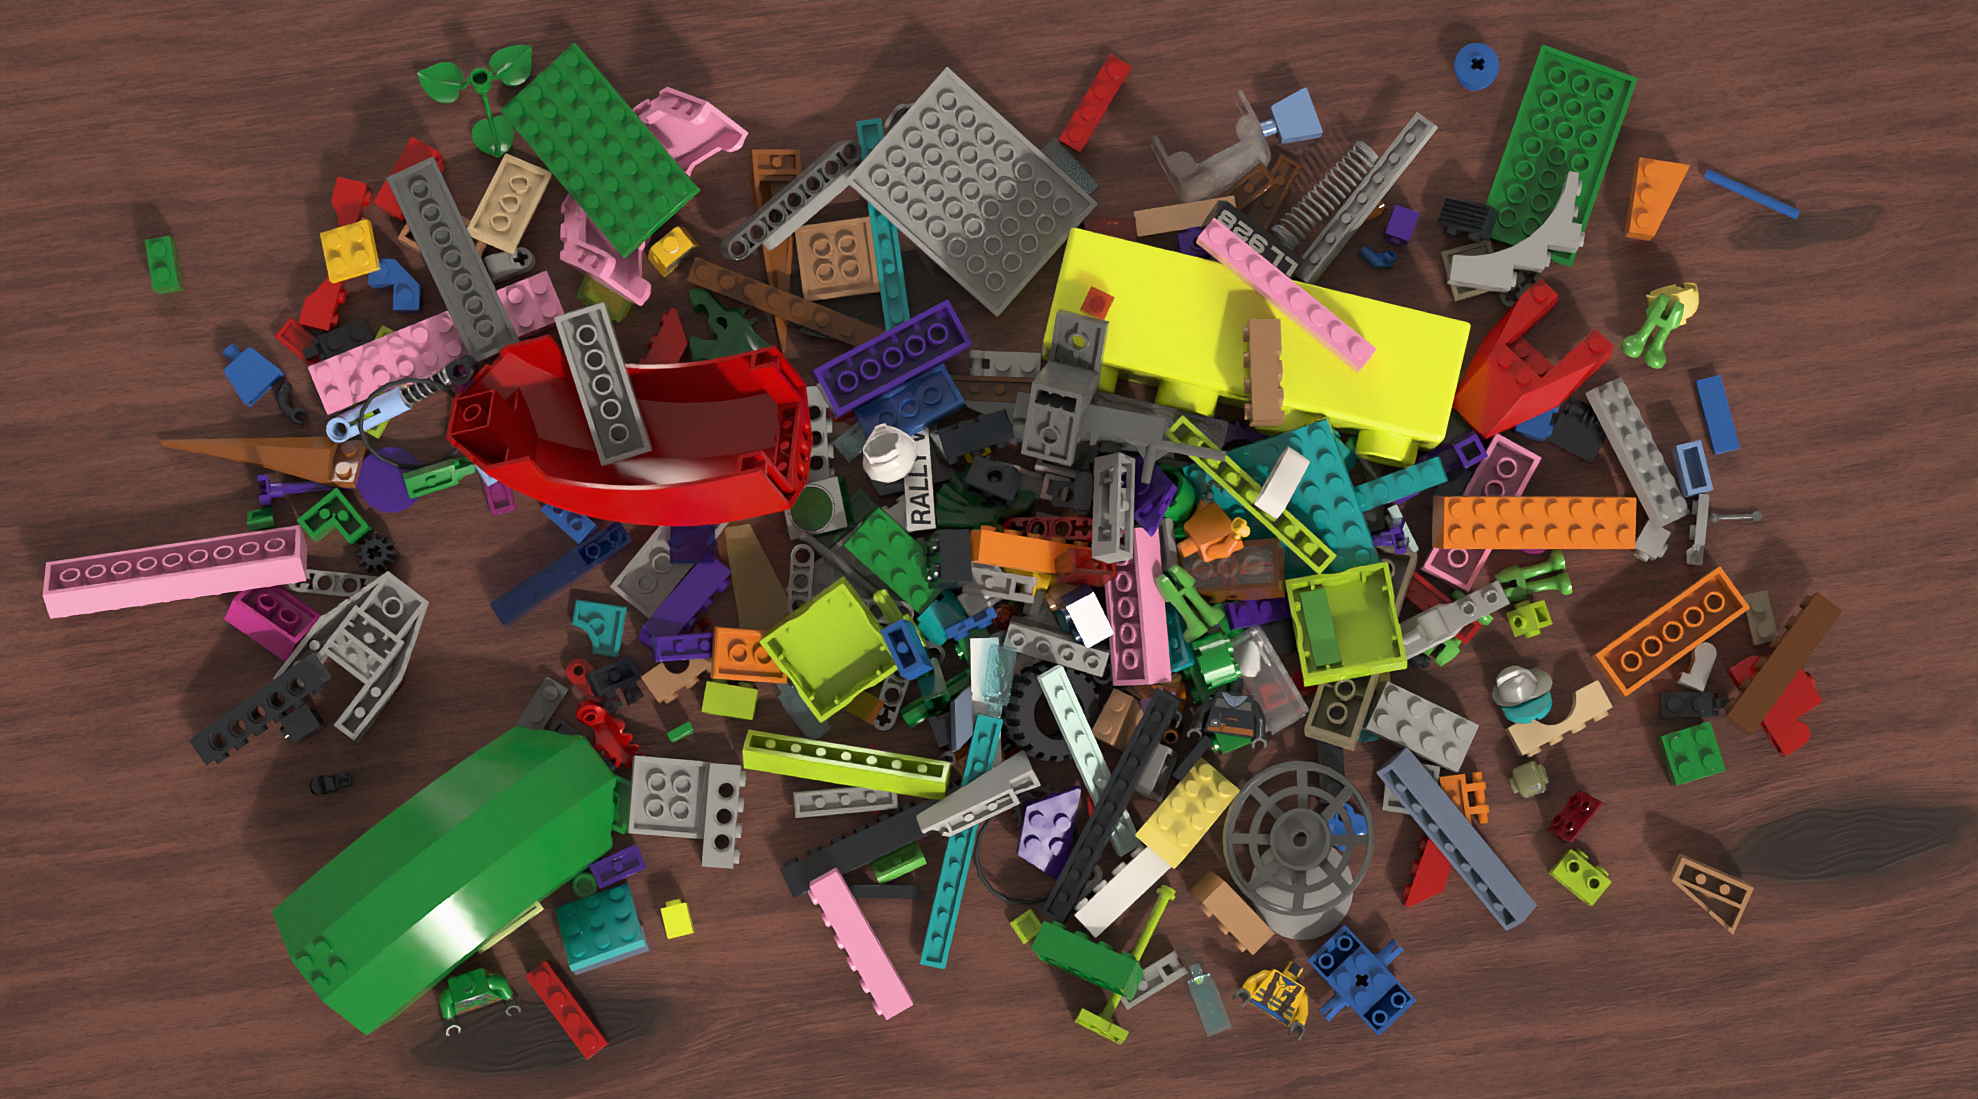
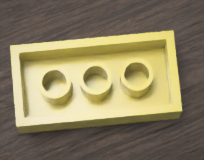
M1200 757L1135 836L1175 869L1240 790Z

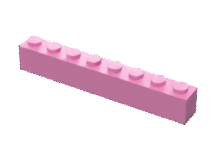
M1213 218L1197 238L1196 243L1356 373L1361 370L1377 350L1216 218Z

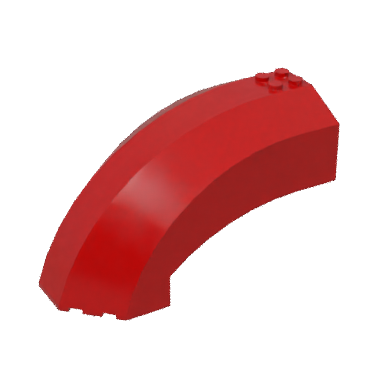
M550 335L505 345L498 352L500 356L491 366L486 364L472 378L474 383L465 392L460 390L453 397L446 439L483 472L528 497L581 515L609 521L654 526L719 524L791 509L808 482L813 442L806 383L774 345L706 361L658 365L626 364L652 450L602 466L566 353Z

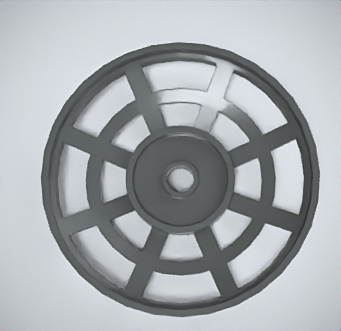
M1284 762L1271 766L1255 775L1235 796L1224 823L1223 852L1227 868L1234 882L1254 903L1266 910L1281 915L1309 916L1327 911L1340 904L1361 883L1373 855L1374 825L1364 797L1344 775L1330 767L1315 762ZM1297 770V786L1282 789L1271 797H1268L1258 787L1275 775ZM1307 770L1326 774L1339 781L1345 787L1335 798L1322 789L1308 786ZM1251 794L1261 806L1253 818L1249 834L1234 833L1239 811ZM1298 794L1297 809L1284 813L1276 805L1283 798ZM1308 794L1321 797L1328 801L1330 805L1321 814L1309 810ZM1351 795L1356 798L1363 811L1367 825L1366 835H1354L1351 819L1343 807ZM1269 812L1276 819L1271 834H1258L1261 821L1265 814ZM1337 812L1343 820L1346 835H1332L1328 821ZM1304 832L1307 835V843L1302 847H1298L1295 838L1299 833ZM1234 844H1249L1251 858L1259 874L1248 883L1238 868L1234 854ZM1258 845H1271L1276 859L1267 867L1264 866L1260 858ZM1353 845H1367L1363 865L1355 880L1349 885L1341 874L1350 861ZM1332 846H1345L1343 857L1337 868H1335L1327 859ZM1283 866L1296 870L1295 885L1284 883L1273 875ZM1320 866L1328 875V877L1318 883L1306 885L1307 870ZM1267 881L1280 890L1294 893L1292 908H1285L1273 904L1262 898L1255 891ZM1333 882L1342 892L1335 899L1323 905L1303 909L1305 893L1319 891Z

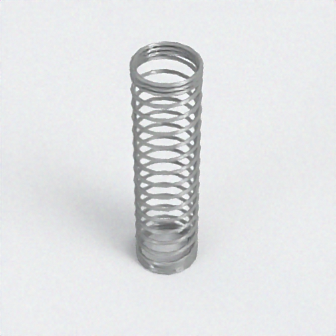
M1357 140L1353 145L1354 150H1348V156H1342V162H1336L1337 168L1331 167V173H1325V179H1319L1320 185L1314 184V191L1308 190L1309 197L1303 196V202H1297V208L1292 207L1291 213L1285 214L1286 220L1280 219V225H1274L1271 228L1273 236L1292 251L1296 250L1298 245H1300V241L1284 227L1282 221L1288 223L1301 238L1306 239L1302 231L1290 222L1287 216L1289 215L1295 218L1308 233L1312 234L1311 229L1295 215L1293 209L1300 212L1313 227L1317 228V224L1301 210L1299 204L1307 207L1317 220L1323 222L1322 217L1307 205L1304 198L1311 200L1325 216H1329V213L1312 198L1310 192L1316 194L1329 209L1334 211L1333 205L1318 193L1316 186L1323 189L1333 202L1340 205L1339 200L1324 188L1321 181L1327 182L1341 198L1346 199L1343 192L1329 181L1327 175L1332 176L1346 192L1351 193L1350 188L1335 176L1333 169L1339 171L1349 184L1357 188V184L1340 169L1338 163L1344 165L1358 181L1362 182L1361 176L1346 164L1344 157L1351 160L1355 167L1366 176L1368 172L1352 159L1349 152L1355 153L1363 164L1371 170L1380 158L1367 144Z

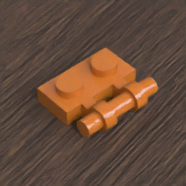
M1482 772L1471 773L1473 781L1471 784H1466L1465 774L1438 778L1440 788L1471 825L1470 815L1477 814L1478 824L1488 823L1487 813L1490 811L1489 805H1486L1484 790L1486 789V782H1483ZM1474 791L1476 806L1469 807L1467 792Z

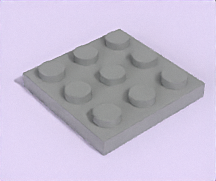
M633 756L626 833L704 839L711 762Z

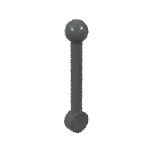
M1755 511L1752 514L1717 515L1716 513H1711L1709 515V520L1713 523L1718 520L1752 519L1757 522L1762 518V514L1759 511Z

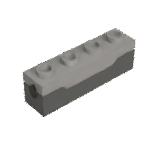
M1015 615L1011 616L1003 643V648L1100 677L1103 675L1110 653V644L1100 641L1086 648L1082 641L1077 643L1072 632L1070 633Z

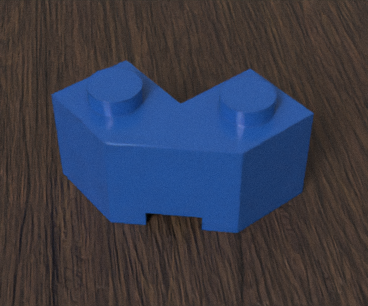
M379 259L381 270L368 273V284L373 289H394L393 310L397 314H423V288L395 259Z

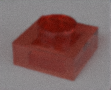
M1091 286L1080 311L1094 318L1105 320L1115 297Z

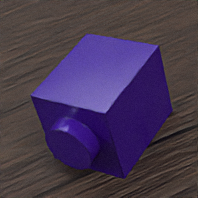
M1395 204L1383 237L1387 238V242L1392 245L1401 247L1404 244L1407 246L1419 213Z

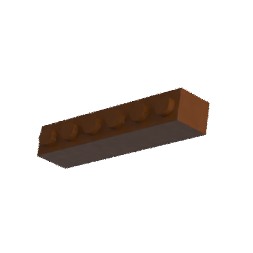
M1817 592L1811 596L1807 594L1799 604L1800 612L1797 616L1792 615L1785 623L1784 628H1786L1784 634L1781 637L1777 635L1769 645L1770 653L1766 658L1762 656L1755 664L1754 669L1756 672L1751 678L1747 676L1738 688L1741 690L1740 694L1736 699L1732 697L1725 705L1724 710L1726 713L1723 718L1747 736L1755 732L1843 611Z

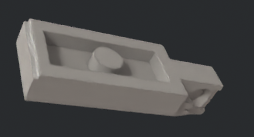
M1699 494L1697 500L1693 499L1691 515H1696L1695 525H1690L1689 540H1693V546L1686 551V564L1702 566L1710 497L1708 494Z

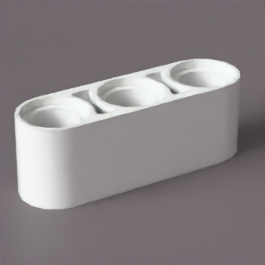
M1288 446L1278 458L1254 505L1277 519L1287 506L1310 460Z

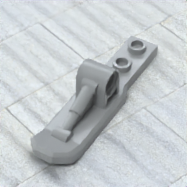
M1499 580L1453 603L1438 604L1399 623L1407 660L1455 637L1464 626L1510 604Z

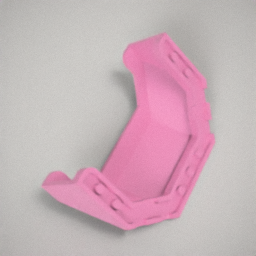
M669 87L659 91L660 96L652 101L646 99L633 108V111L689 177L695 165L721 149L727 152H734L740 149L748 135L747 131L709 102ZM568 193L561 205V213L565 215L564 223L561 224L560 239L564 242V249L560 251V260L626 300L642 306L651 294V284L642 278V251L650 242L651 236L625 259L570 193Z

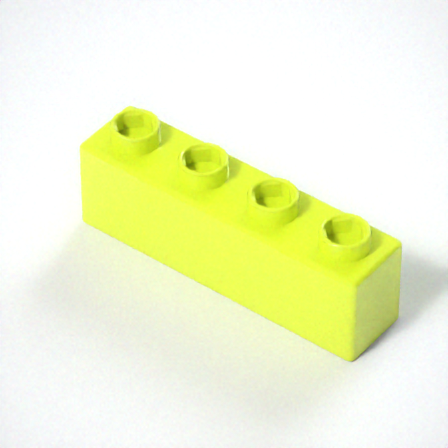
M1071 228L1043 339L1042 357L1044 360L1049 361L1056 314L1059 309L1109 321L1096 395H1113L1117 378L1158 387L1155 405L1161 410L1180 416L1183 415L1184 417L1210 420L1214 418L1217 402L1244 408L1245 404H1249V394H1244V378H1248V368L1243 367V352H1248V342H1243V326H1247L1249 319H1280L1282 353L1279 357L1282 360L1283 368L1280 386H1282L1284 391L1281 411H1284L1285 420L1281 426H1255V430L1271 437L1328 418L1331 427L1336 431L1358 436L1355 448L1357 456L1383 465L1408 468L1415 464L1418 450L1430 452L1445 438L1471 325L1468 322L1292 280L1377 349L1361 370L1356 373L1222 263L1091 231ZM1073 336V341L1077 346H1085L1083 337Z

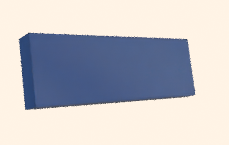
M1721 375L1695 381L1713 454L1717 455L1740 449Z

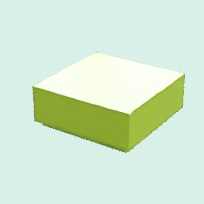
M1029 909L1010 922V925L1023 944L1037 936L1042 926L1032 909Z

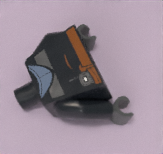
M1237 678V680L1228 683L1227 692L1216 691L1215 694L1208 695L1196 710L1192 724L1188 728L1187 737L1189 738L1190 733L1196 731L1199 733L1198 741H1200L1204 731L1250 738L1252 748H1255V742L1260 740L1263 741V748H1266V717L1259 702L1253 700L1252 695L1242 694L1244 679Z

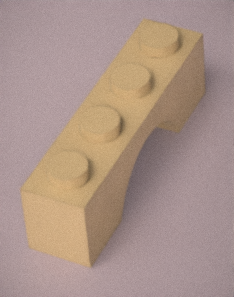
M1597 680L1572 693L1571 711L1561 723L1545 725L1533 719L1532 723L1528 724L1515 723L1506 728L1505 731L1518 755L1526 754L1529 758L1541 751L1539 746L1547 742L1552 746L1563 740L1562 734L1571 730L1574 734L1586 727L1584 722L1592 718L1596 722L1608 716L1607 710L1613 706Z

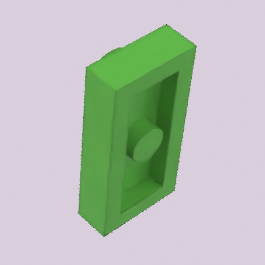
M913 841L871 861L870 864L879 884L882 885L927 864L917 841Z

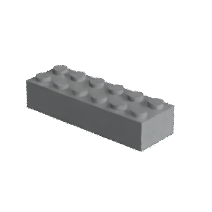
M603 301L554 317L601 465L604 466L651 451L652 445L606 302Z

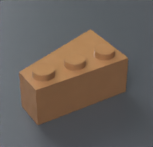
M1679 853L1669 878L1733 935L1754 887L1748 882Z
M1211 870L1188 891L1200 903L1199 909L1207 917L1212 915L1218 921L1215 925L1225 935L1230 933L1235 938L1232 943L1242 953L1247 950L1254 955L1275 934L1239 895Z

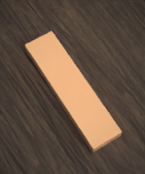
M1235 196L1134 211L1137 236L1173 232L1197 226L1203 227L1202 223L1218 200L1228 201L1236 207Z

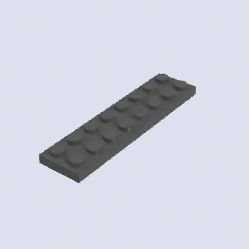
M434 157L387 177V181L469 355L479 363L497 355L505 345L520 342Z

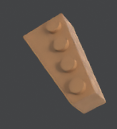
M1249 319L1247 326H1243V342H1248V352H1243V367L1248 368V378H1244V394H1249V404L1244 405V418L1249 420V426H1281L1285 420L1284 411H1281L1284 400V391L1282 386H1280L1283 375L1282 360L1279 357L1282 353L1280 319Z

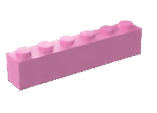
M836 867L811 881V890L808 891V894L815 905L819 903L824 912L821 913V916L827 927L832 925L836 935L833 937L839 948L845 947L849 954V957L846 959L853 971L858 970L862 979L859 982L866 994L871 992L875 999L872 1005L877 1014H883L886 1020L914 1005L913 998L838 868Z

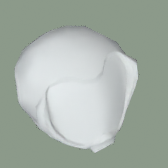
M886 423L875 426L874 431L863 447V469L872 480L889 483L903 478L911 471L917 457L915 440L900 429L887 426Z

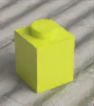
M681 899L665 902L666 908H662L661 913L668 939L695 933L688 903H681Z

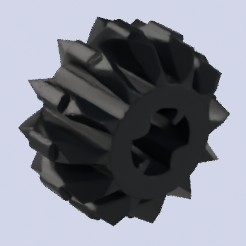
M372 532V540L367 535H363V540L366 543L363 545L357 542L356 546L362 549V551L354 553V557L362 558L357 562V566L363 567L366 565L364 572L369 574L373 569L376 576L380 575V567L385 572L390 571L386 564L389 562L395 565L396 561L390 557L398 555L397 550H390L396 544L395 541L390 540L386 543L388 535L385 533L379 539L378 533ZM380 547L381 549L379 550V552L382 553L381 557H375L372 560L371 558L374 556L371 555V551H377Z

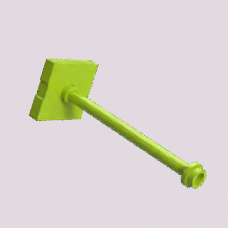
M1161 885L1157 889L1156 893L1159 894L1158 900L1131 953L1138 962L1168 900L1173 901L1175 898L1174 894L1176 891L1166 885ZM1113 992L1102 1014L1099 1013L1097 1016L1082 1008L1074 1020L1075 1023L1119 1045L1125 1041L1129 1031L1112 1023V1015L1122 997Z

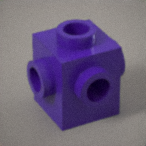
M1201 226L1188 228L1186 233L1177 235L1176 240L1179 253L1203 259L1212 256L1201 246L1195 247L1193 245L1197 244V238L1204 231V229L1201 230Z

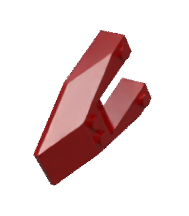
M1541 278L1520 296L1484 337L1455 391L1452 409L1484 439L1558 407L1612 356L1614 345L1596 329L1556 366H1553L1523 338L1557 304L1558 294Z

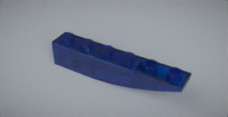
M615 521L489 605L503 626L507 628L581 579L633 540L621 522Z

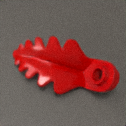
M585 700L577 706V720L590 726L594 731L593 746L600 752L604 750V756L610 761L615 758V766L617 768L624 763V769H629L632 766L633 756H642L644 754L643 751L637 750L639 749L638 744L629 743L633 736L630 733L623 732L625 727L623 720L613 717L611 713L607 714L604 707L596 704L593 700Z

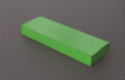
M1325 588L1300 593L1316 669L1326 667V665L1342 664Z

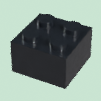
M969 529L938 530L926 538V541L923 543V554L925 557L927 556L924 578L925 582H928L929 589H959L972 581Z

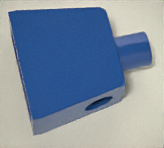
M231 344L222 353L230 362L223 371L241 400L248 407L256 403L285 376L279 368L251 347L241 352L235 344Z

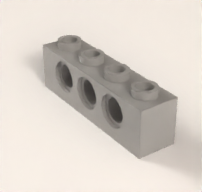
M817 386L807 387L809 409L816 407L821 411L819 418L811 420L812 433L816 432L822 436V440L819 444L812 445L810 461L813 458H820L823 460V467L816 471L809 467L808 482L806 484L835 477L834 468H829V458H834L833 443H828V433H832V417L827 418L826 408L829 407Z
M710 763L702 855L703 867L734 869V864H739L740 849L736 848V838H741L742 823H738V812L743 813L744 797H740V787H745L746 771H742L741 765ZM726 783L731 784L734 788V792L729 798H723L720 795V787ZM722 809H728L732 814L731 820L726 824L720 823L717 817ZM719 835H726L729 838L730 843L726 849L720 850L717 848L715 841Z

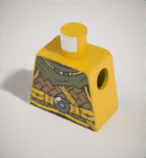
M677 226L650 248L648 259L665 278L701 249V246L686 228Z

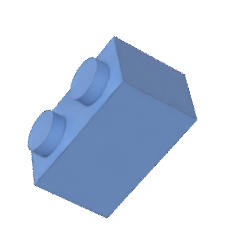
M1701 440L1673 447L1671 452L1682 497L1687 498L1712 491L1713 486Z

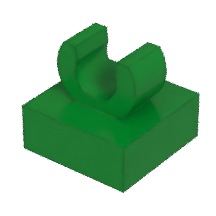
M273 506L247 512L249 531H261L260 529L265 527L275 529Z

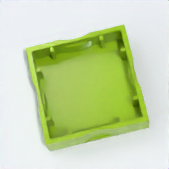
M1388 562L1355 567L1335 574H1316L1285 580L1305 687L1407 668V658L1395 608V596ZM1325 588L1342 664L1326 665V667L1316 669L1300 593Z
M845 576L763 632L759 641L779 669L792 680L800 697L820 723L849 704L860 692L875 686L898 670L882 636L881 630L884 628Z

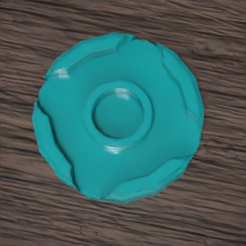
M1550 690L1538 698L1512 707L1501 706L1502 712L1508 720L1515 723L1528 724L1532 723L1533 719L1538 718L1540 720L1551 709L1552 698Z

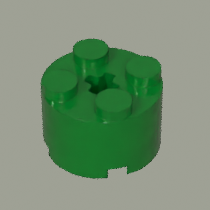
M1157 465L1177 487L1162 519L1170 518L1173 520V523L1183 522L1190 517V511L1195 503V489L1183 474L1172 465Z
M1217 631L1190 642L1199 671L1204 675V683L1207 690L1235 681L1237 677L1242 676L1237 661H1235L1233 655H1230L1234 650L1225 631Z

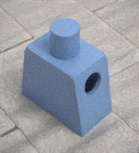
M1307 87L1272 105L1269 109L1271 119L1259 123L1263 137L1277 133L1281 144L1319 138L1323 133Z

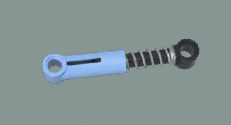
M461 355L446 364L441 371L438 370L437 374H430L426 379L448 387L465 384L478 373V363L470 355ZM458 364L465 366L467 370L466 375L459 372ZM414 383L412 386L407 385L406 389L403 386H398L373 398L364 415L373 411L374 415L364 419V431L410 410L415 401L420 402L423 397L428 398L431 393L436 394L441 389L430 384ZM364 403L339 414L328 422L326 432L331 440L341 443L360 434L357 418H359L360 409ZM339 422L346 426V433L339 429Z

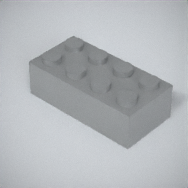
M1381 681L1368 708L1362 729L1403 749L1408 747L1413 754L1446 770L1458 772L1479 725L1388 681Z

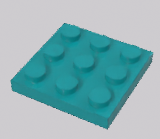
M628 883L555 908L571 971L646 946Z

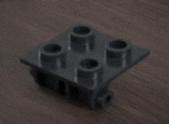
M1570 395L1547 441L1592 464L1607 435L1593 408Z

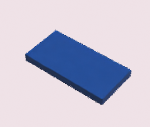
M941 363L854 409L853 412L867 438L870 437L875 426L883 423L912 436L966 408L967 405L946 367Z

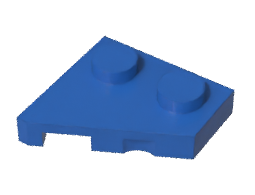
M988 607L943 630L948 639L954 637L955 641L968 636L967 630L977 626L980 630L992 624L991 619L997 617L993 607Z

